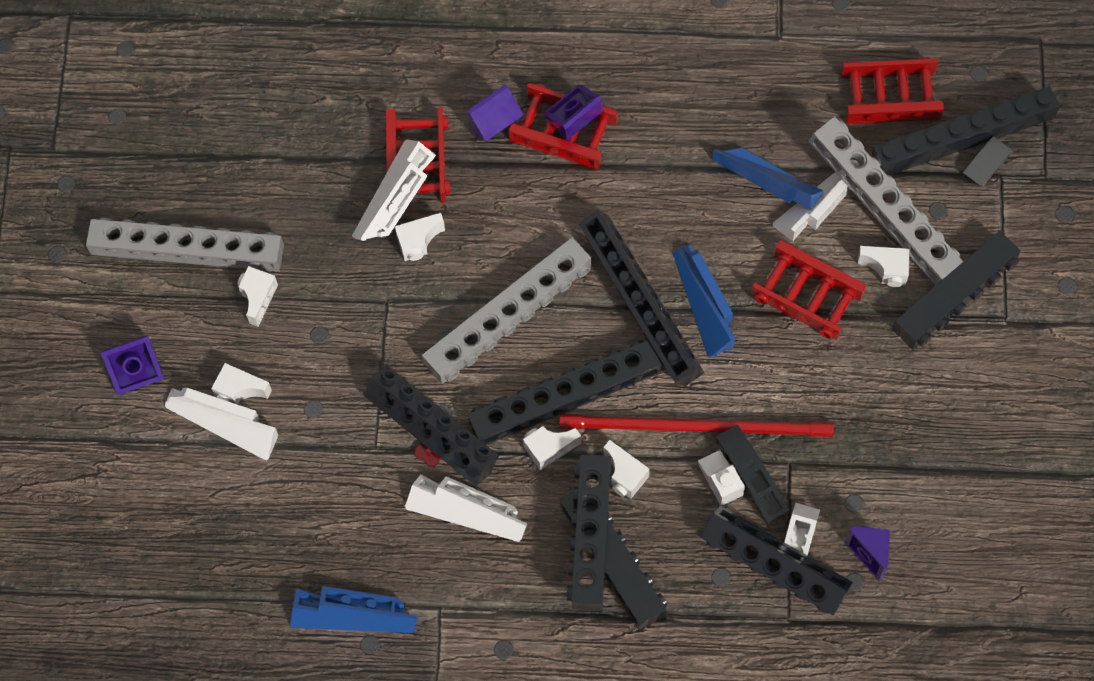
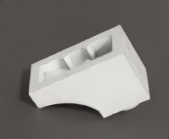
M441 213L395 226L404 260L416 261L428 254L427 246L431 239L445 231Z
M860 246L858 264L875 270L881 277V284H887L891 287L906 285L909 276V249Z
M248 266L246 272L242 273L239 277L238 287L241 295L249 301L246 314L249 323L259 327L278 283L274 275Z
M226 363L211 388L216 398L237 405L241 400L249 397L268 399L272 392L269 382Z
M542 426L539 429L534 428L530 430L523 439L524 449L540 470L581 444V435L576 428L568 432L554 433Z
M609 440L604 446V456H611V464L614 468V474L611 477L612 489L622 497L626 495L632 499L648 479L650 469Z
M721 450L698 460V465L721 506L743 496L745 486L734 466L727 462Z
M795 503L785 543L808 555L820 509Z

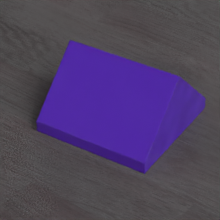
M506 84L467 110L470 133L483 141L489 140L523 116L521 109Z
M578 84L543 114L568 141L603 111L602 99L598 94Z
M148 335L100 351L117 395L164 379L155 349Z
M853 526L849 530L845 541L846 546L878 581L883 578L888 566L890 530Z

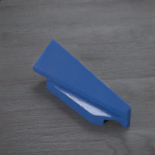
M744 148L727 151L713 150V161L789 204L793 200L811 210L824 192L820 188L804 183Z
M691 244L675 250L673 256L708 357H714L735 346L736 338L728 324L732 323L733 312L701 253L698 250L694 251Z
M322 586L321 595L296 589L290 626L292 628L414 633L417 616L415 614L410 615L404 609V603L398 597Z

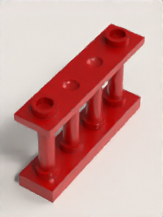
M921 57L914 60L875 62L854 60L843 63L841 77L850 78L853 104L847 107L846 124L941 120L944 110L943 101L933 99L930 75L936 72L938 58ZM921 74L923 102L910 101L907 75ZM897 75L900 102L888 103L886 102L883 76ZM860 77H874L876 104L865 105L862 103Z
M528 83L527 94L528 98L532 100L522 124H511L509 129L510 142L599 170L601 152L597 148L607 123L614 126L617 125L618 112L609 106L603 105V111L594 118L598 120L590 143L584 147L575 143L579 131L568 141L554 137L555 127L549 120L545 130L542 132L530 128L541 102L553 106L565 94L549 90L541 84L534 85Z
M438 107V118L401 120V117L397 118L395 109H386L387 172L404 143L401 139H397V132H402V129L438 128L439 140L416 141H419L427 149H439V161H431L423 171H439L440 183H423L417 193L440 192L441 203H446V194H450V180H446L444 130H449L448 115L444 116L443 107Z
M780 240L774 256L778 260L776 266L763 287L754 283L751 296L762 305L768 304L812 327L824 338H832L837 341L842 329L837 326L838 321L851 300L861 301L867 284ZM791 265L799 270V274L785 298L772 292L786 266ZM812 276L819 280L821 284L808 307L804 309L793 302L807 278ZM829 288H835L843 295L827 321L816 315L815 312Z

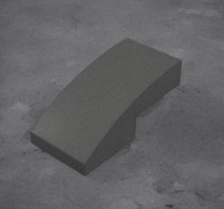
M993 136L965 169L963 174L983 188L996 170L1000 169L1013 150Z

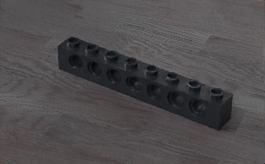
M597 210L579 223L676 384L687 386L703 375L705 372L609 215Z
M642 340L636 341L630 345V348L623 351L615 350L610 352L606 358L590 360L584 367L568 369L562 373V376L554 379L552 377L546 378L535 387H524L517 391V394L511 397H500L489 406H478L468 414L469 424L475 437L485 445H489L557 417L560 414L661 374L662 364L649 340L645 342ZM634 360L638 365L629 367L626 365V362ZM611 369L616 373L613 376H606L603 372ZM583 379H591L593 381L589 386H585L580 382ZM568 388L570 393L561 395L558 393V390ZM539 397H544L548 400L545 404H537L535 402ZM518 406L525 409L521 414H516L512 410ZM493 416H500L502 418L499 423L489 421Z

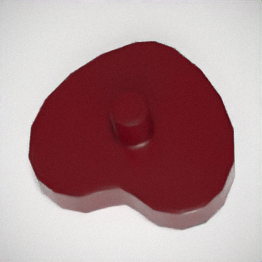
M420 444L415 450L416 458L425 461L429 467L436 466L440 461V457L424 444Z

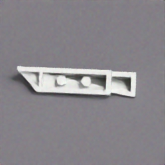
M405 140L352 237L365 241L368 238L388 236L426 179L427 175L422 171L436 155L419 141Z
M850 160L853 166L860 167L856 160ZM835 172L817 186V188L822 189L824 192L811 210L797 203L774 221L772 225L790 240L794 241L807 225L816 230L851 189Z
M172 388L165 402L167 409L264 460L269 459L278 438V433L275 427L258 423L259 417L255 410L190 388H182L181 391Z
M420 474L411 487L405 505L407 510L517 542L521 541L527 526L526 522L518 520V511L513 505L447 476L438 484Z

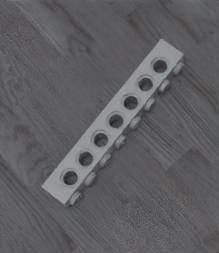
M834 116L813 133L809 143L903 249H909V256L935 286L963 263L959 252L955 248L950 247L945 242L943 234L930 225L927 216L914 207L911 198L899 190L895 180L890 175H886L880 168L879 162L874 157L869 156L858 139H854L848 132L844 122L839 121ZM834 142H840L844 149L837 148ZM850 160H856L860 167L853 166ZM866 178H872L876 185H870ZM882 196H888L892 203H886ZM898 214L905 215L908 222L902 221ZM914 232L921 233L924 240L917 239ZM931 250L937 251L940 258L933 257Z
M109 218L91 219L86 243L91 255L247 269L249 266L258 270L280 272L284 248L282 237L272 232L255 234L249 230L232 232L226 228L210 230L202 226L187 228L179 224L165 226L156 222L142 224L132 220L113 221ZM120 234L117 239H110L113 235ZM143 236L141 241L134 242L136 237ZM162 238L167 239V241L162 244L157 243ZM186 240L191 241L187 246H181L182 242ZM207 243H215L211 248H205ZM231 245H239L235 250H228ZM255 247H262L259 252H252Z
M573 237L422 354L423 364L441 384L447 380L452 381L458 376L459 371L466 365L471 366L477 361L481 353L485 350L488 352L493 349L500 338L512 334L519 323L531 319L535 314L534 311L541 306L545 307L550 304L554 298L553 296L559 292H565L572 285V281L578 277H584L591 269V257ZM563 265L570 267L568 271H562L559 268ZM543 280H550L552 284L544 286L541 282ZM530 294L533 296V299L527 301L522 299V297ZM506 309L515 311L512 315H505L503 312ZM487 324L496 325V328L493 330H487L484 327ZM470 338L477 340V343L474 345H468L465 342ZM451 353L459 355L455 360L446 358Z

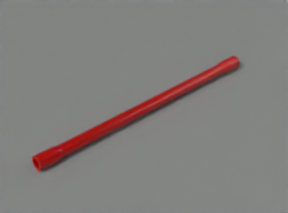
M560 414V429L590 428L723 433L738 424L743 433L809 435L812 437H833L834 422L798 423Z

